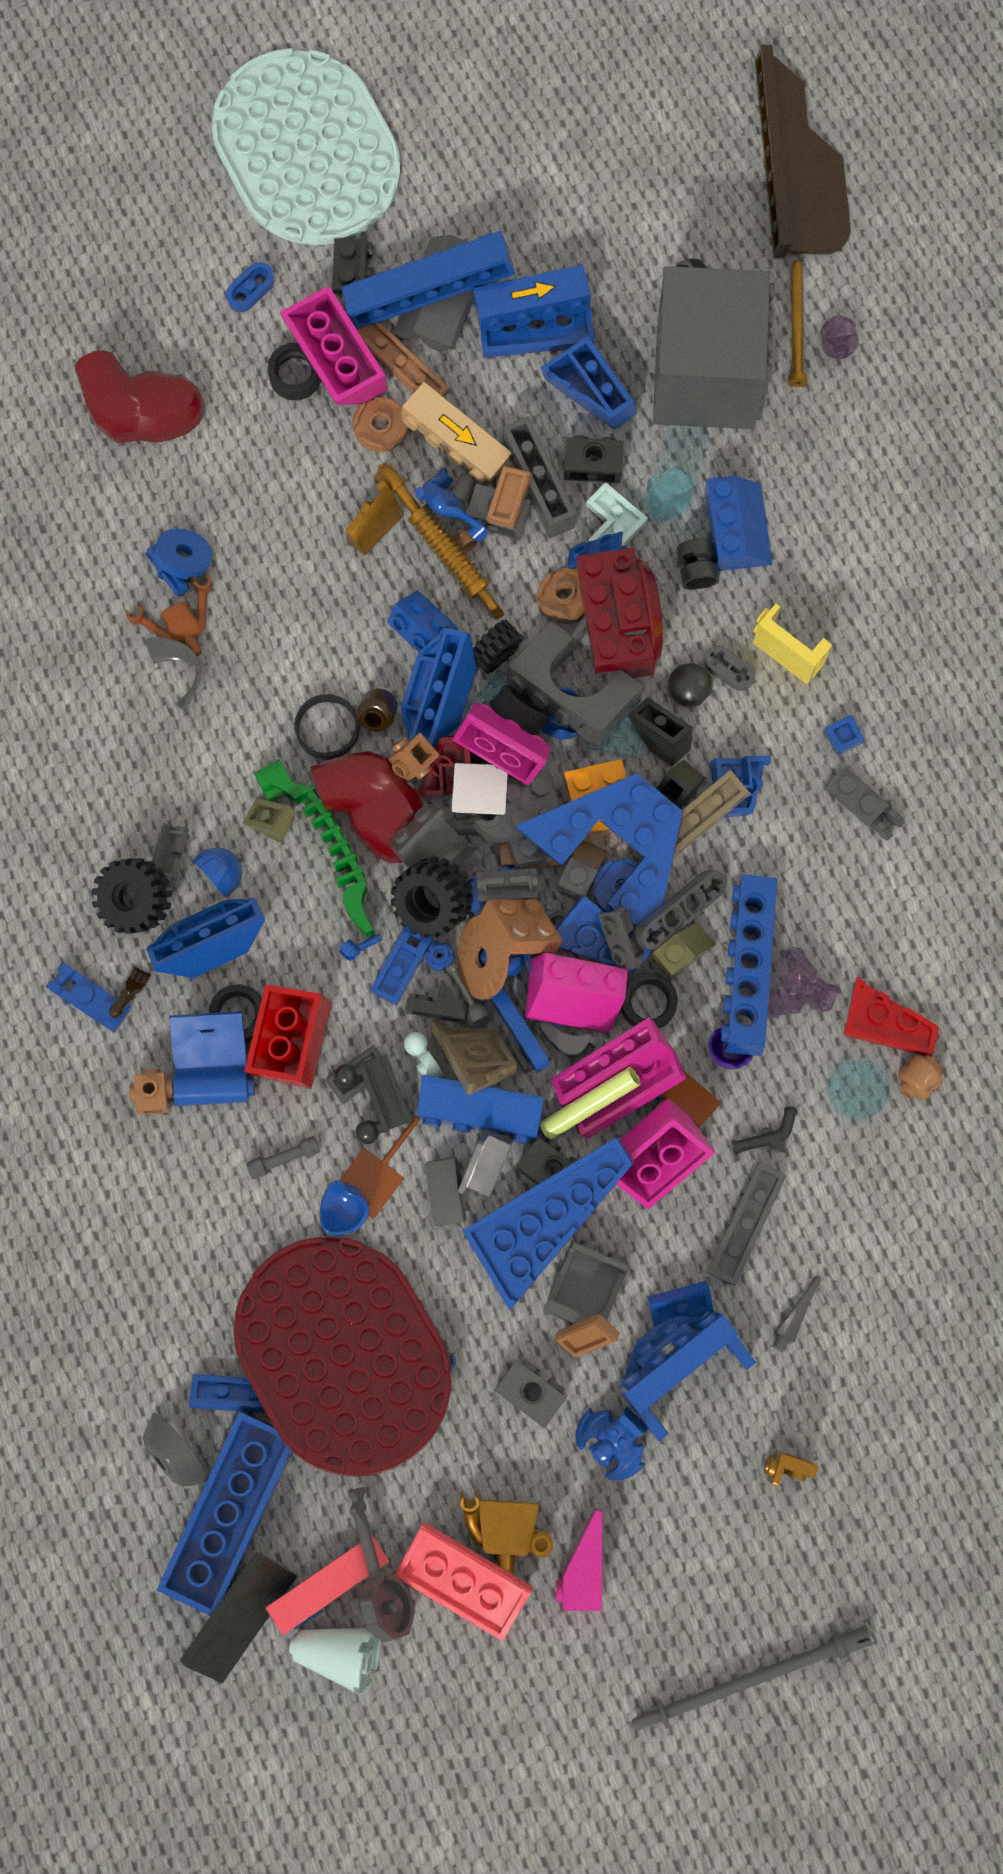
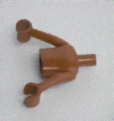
M205 574L208 583L204 586L198 585L197 580L194 579L195 587L198 590L197 618L194 616L188 602L185 601L175 604L161 613L168 632L145 617L144 611L139 605L137 607L140 614L137 617H131L128 610H126L128 620L135 625L142 624L160 638L175 640L182 644L185 643L196 656H199L202 651L195 638L202 633L206 625L207 593L212 589L213 585L210 576Z

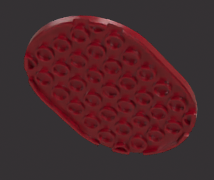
M315 1237L295 1242L282 1248L265 1260L252 1274L251 1279L240 1295L236 1307L234 1321L235 1348L239 1363L274 1429L286 1446L300 1459L317 1469L331 1474L350 1477L371 1476L393 1470L405 1464L422 1451L432 1440L445 1417L451 1394V1366L447 1350L437 1329L410 1283L395 1263L383 1253H379L375 1249L353 1239Z

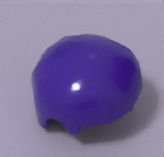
M722 1027L715 1029L711 1034L708 1045L710 1056L717 1065L725 1069L734 1070L747 1065L752 1060L754 1055L725 1052L726 1042L721 1041Z

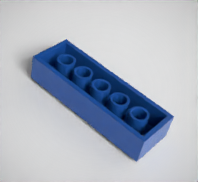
M239 1411L157 1591L209 1616L212 1615L229 1591L293 1453L281 1440L272 1424L244 1411Z

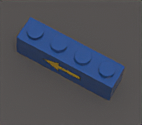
M579 265L473 288V303L480 331L495 332L506 326H523L534 320H551L558 315L582 313L586 309H590L591 293L584 266Z

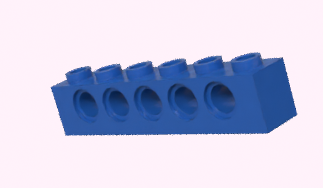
M742 874L739 885L734 884L732 902H737L736 912H731L730 929L735 930L734 939H729L727 957H733L732 967H727L725 985H730V995L724 996L723 1013H728L727 1024L723 1023L721 1029V1041L726 1042L725 1052L762 1056L765 1048L777 878ZM749 905L755 906L759 909V912L752 913L746 907ZM753 933L758 939L748 940L744 934ZM744 960L752 961L756 967L747 968L743 966L741 962ZM748 988L754 995L744 996L740 993L739 989ZM737 1017H748L751 1024L743 1025L738 1022Z

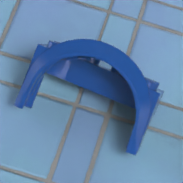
M705 1311L698 1317L681 1316L665 1320L647 1331L637 1342L630 1354L626 1375L620 1379L622 1385L617 1390L658 1441L666 1437L668 1432L649 1407L720 1349L726 1346L746 1370L757 1363L737 1338L739 1334L723 1314ZM673 1342L675 1348L668 1354L659 1353L665 1346Z

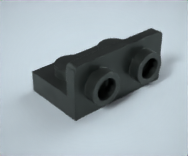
M361 231V239L334 238L332 286L334 294H343L341 287L372 276V267H367V260L373 259V242L368 241L367 231Z

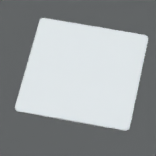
M456 763L454 769L452 812L504 815L508 773L498 767L496 769L494 765Z

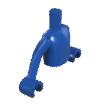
M443 467L434 478L416 489L415 496L426 501L436 514L448 518L457 517L471 525L472 527L468 530V533L474 540L481 542L490 531L483 526L484 523L481 519L476 520L463 511L456 495L446 490L454 480L447 475L448 471Z

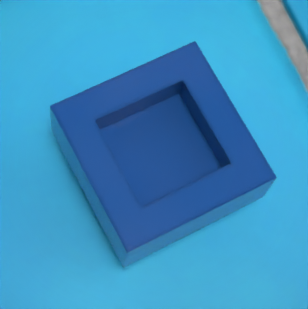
M852 715L824 729L837 756L863 744L865 741Z

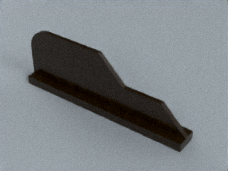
M762 44L754 61L773 258H785L787 253H835L846 244L850 236V219L843 157L808 126L804 82L773 55L772 45Z

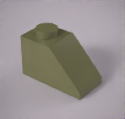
M696 922L675 934L656 949L651 959L667 979L671 981L716 944L699 923Z

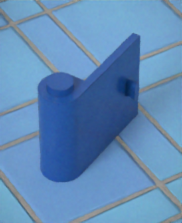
M242 1011L170 1015L169 1024L175 1069L173 1080L175 1105L190 1106L249 1102L250 1096L255 1095L254 1078H249L248 1073L244 1072L247 1055Z

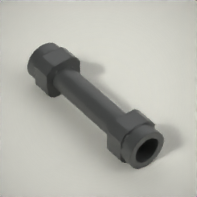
M311 1136L300 1140V1145L265 1159L257 1157L247 1162L246 1165L253 1180L267 1175L266 1171L302 1156L310 1158L320 1153V1149L315 1137Z

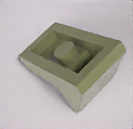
M256 798L243 824L281 843L295 819L293 816L296 811L288 805Z

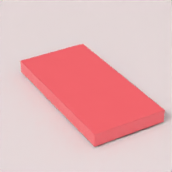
M423 1522L394 1574L406 1584L501 1641L506 1637L533 1589V1586L426 1522Z

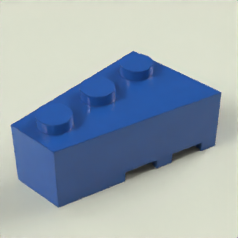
M588 336L541 367L543 377L547 382L613 430L637 415L635 402Z

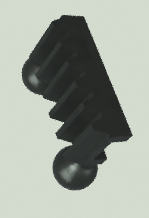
M387 1053L359 1063L356 1066L342 1064L336 1068L334 1072L335 1082L343 1088L352 1087L358 1078L363 1076L377 1113L378 1122L364 1120L357 1125L355 1134L361 1143L372 1144L378 1139L379 1134L386 1133L390 1129L403 1124L412 1123Z

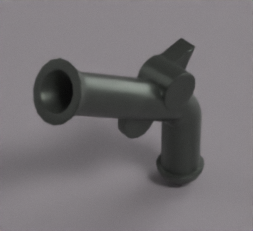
M787 1106L783 1109L784 1115L781 1127L777 1131L764 1127L760 1132L761 1135L738 1141L731 1139L735 1157L741 1152L767 1145L785 1154L782 1141L786 1140L792 1132L796 1114H798L797 1109L792 1106Z

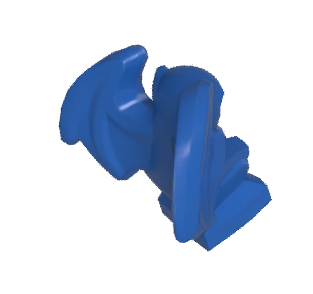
M628 1407L616 1418H611V1410H601L592 1413L590 1408L584 1413L577 1425L575 1434L576 1445L580 1450H583L589 1439H597L598 1442L592 1444L588 1450L591 1451L593 1458L598 1463L605 1465V1468H608L613 1458H615L617 1461L616 1466L606 1472L605 1476L609 1480L620 1481L630 1478L645 1466L644 1463H640L644 1452V1444H636V1440L648 1428Z

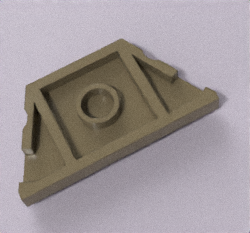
M432 1020L431 1031L467 1095L478 1092L516 1074L517 1063L498 1031L485 1028L471 1029L469 1025L460 1024L459 1030L442 1027L441 1020Z

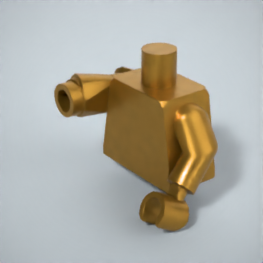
M476 1489L474 1490L475 1497L466 1499L463 1491L460 1492V1505L464 1513L465 1527L474 1544L483 1548L484 1553L496 1554V1565L514 1574L515 1555L528 1556L530 1552L542 1558L551 1553L553 1539L550 1534L534 1529L539 1503L480 1500L479 1492Z

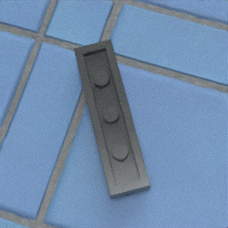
M758 1162L708 1268V1274L736 1286L787 1176L786 1174Z

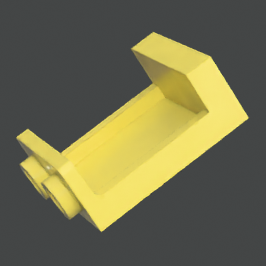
M776 603L771 610L765 608L756 620L758 624L753 630L755 633L753 644L808 685L825 664L832 644L823 638L813 651L776 624L781 606Z

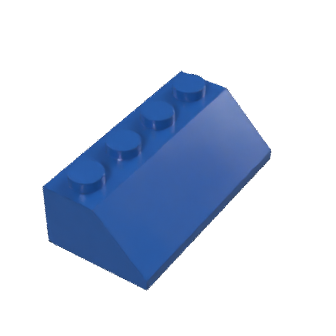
M423 1075L417 1116L423 1119L422 1124L427 1126L440 1127L441 1123L453 1125L452 1130L463 1133H470L471 1128L483 1130V1132L485 1129H488L499 1135L512 1136L513 1142L530 1144V1140H537L544 1097L486 1087L478 1092L467 1095L460 1081Z

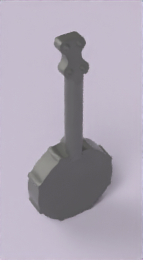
M363 1486L349 1491V1497L352 1500L350 1514L354 1517L370 1580L365 1582L360 1606L366 1629L384 1643L410 1634L415 1610L409 1587L395 1576L394 1573L387 1574L386 1571L380 1569L365 1514L367 1508L364 1502L366 1488Z

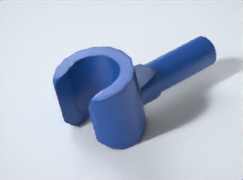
M378 934L359 943L357 946L349 939L340 946L339 952L346 960L351 961L361 951L382 941Z

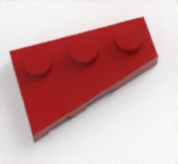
M856 977L843 1036L932 1057L939 1026L910 1008H904L889 999L890 996L882 991H876L866 985L864 980Z

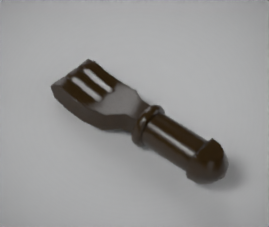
M137 967L133 969L126 981V988L121 990L120 996L109 1008L111 1017L118 1018L123 1014L126 1006L134 999V994L140 993L145 988L151 974L145 973V971Z

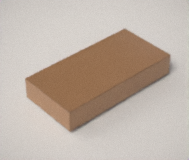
M503 465L486 518L488 523L515 530L532 478L530 472Z
M598 1313L558 1330L554 1339L576 1358L616 1342L620 1332Z

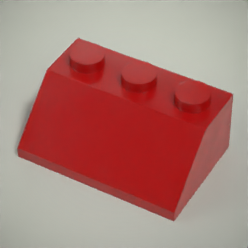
M265 984L244 1072L282 1084L312 1089L332 1002L319 993Z

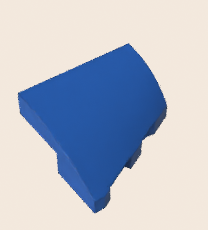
M770 756L715 758L710 761L712 785L728 771L732 770L751 793L724 817L753 814L757 803L756 795L761 790L764 782L761 780L763 765H770Z

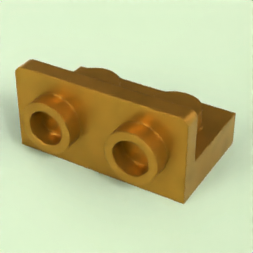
M776 1450L774 1456H768L764 1473L768 1476V1482L779 1486L783 1471L787 1476L805 1482L807 1476L815 1479L819 1466L813 1462Z

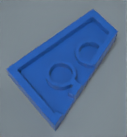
M581 895L555 927L563 940L560 947L616 967L598 914L605 912L584 895ZM630 932L627 933L628 937L633 936ZM640 947L644 955L641 957L643 962L652 950ZM638 968L628 969V972L634 974Z

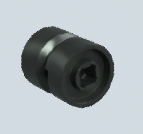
M691 539L677 546L678 562L683 567L680 570L684 589L710 588L719 582L717 564L712 562L715 560L716 555L711 539Z

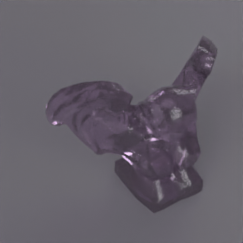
M790 947L785 953L786 960L793 963V969L788 973L784 987L788 991L782 995L780 989H773L769 993L768 1014L774 1019H779V1015L800 1013L804 1005H810V1008L816 1012L829 1011L832 1009L839 992V987L831 983H825L823 979L816 976L817 970L805 957V951L800 948Z

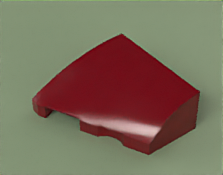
M454 735L440 737L435 749L439 756L430 764L432 769L426 774L423 784L418 790L419 797L453 794L455 764H476V755L452 740Z

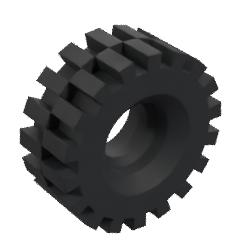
M143 858L119 859V861L108 863L109 867H103L100 872L104 876H97L94 880V883L98 884V888L92 889V895H97V901H92L93 908L99 907L100 912L96 913L99 919L106 918L104 925L107 928L114 927V932L132 934L149 931L151 928H156L160 925L158 921L165 920L167 914L163 911L171 908L172 903L167 902V897H172V890H166V885H169L170 881L168 878L161 877L165 872L161 868H154L156 863L145 861ZM128 884L134 885L138 892V902L133 908L128 907L123 899V890Z

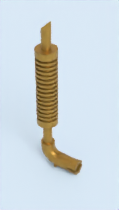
M391 463L383 466L378 464L377 467L379 469L377 474H374L375 479H377L378 483L381 480L386 482L392 492L397 494L412 513L408 518L409 523L413 527L416 526L415 530L420 531L418 534L420 536L423 535V540L427 539V545L431 544L429 548L431 550L434 549V554L438 553L436 556L438 559L442 558L440 562H445L443 565L445 568L449 567L447 571H452V577L456 576L454 578L455 581L459 580L458 585H463L462 590H467L465 592L470 599L477 596L496 620L504 616L503 610L485 589L490 585V582L485 576L482 578L483 573H478L480 570L478 567L474 568L476 564H471L473 561L471 558L467 559L469 555H464V549L460 550L462 548L461 545L457 546L458 541H453L454 536H450V531L446 532V526L442 527L444 524L443 522L439 523V517L435 518L437 515L435 513L432 514L433 510L428 504L422 507L418 504L404 486L405 481L392 468L393 465Z

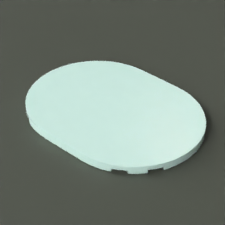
M293 48L260 55L245 63L230 76V81L219 92L214 105L212 119L213 140L219 158L245 207L261 226L278 237L291 242L307 245L334 244V238L350 239L361 234V231H366L383 216L392 203L399 185V151L390 128L368 88L355 71L348 65H343L323 52L310 50L309 52L293 51Z

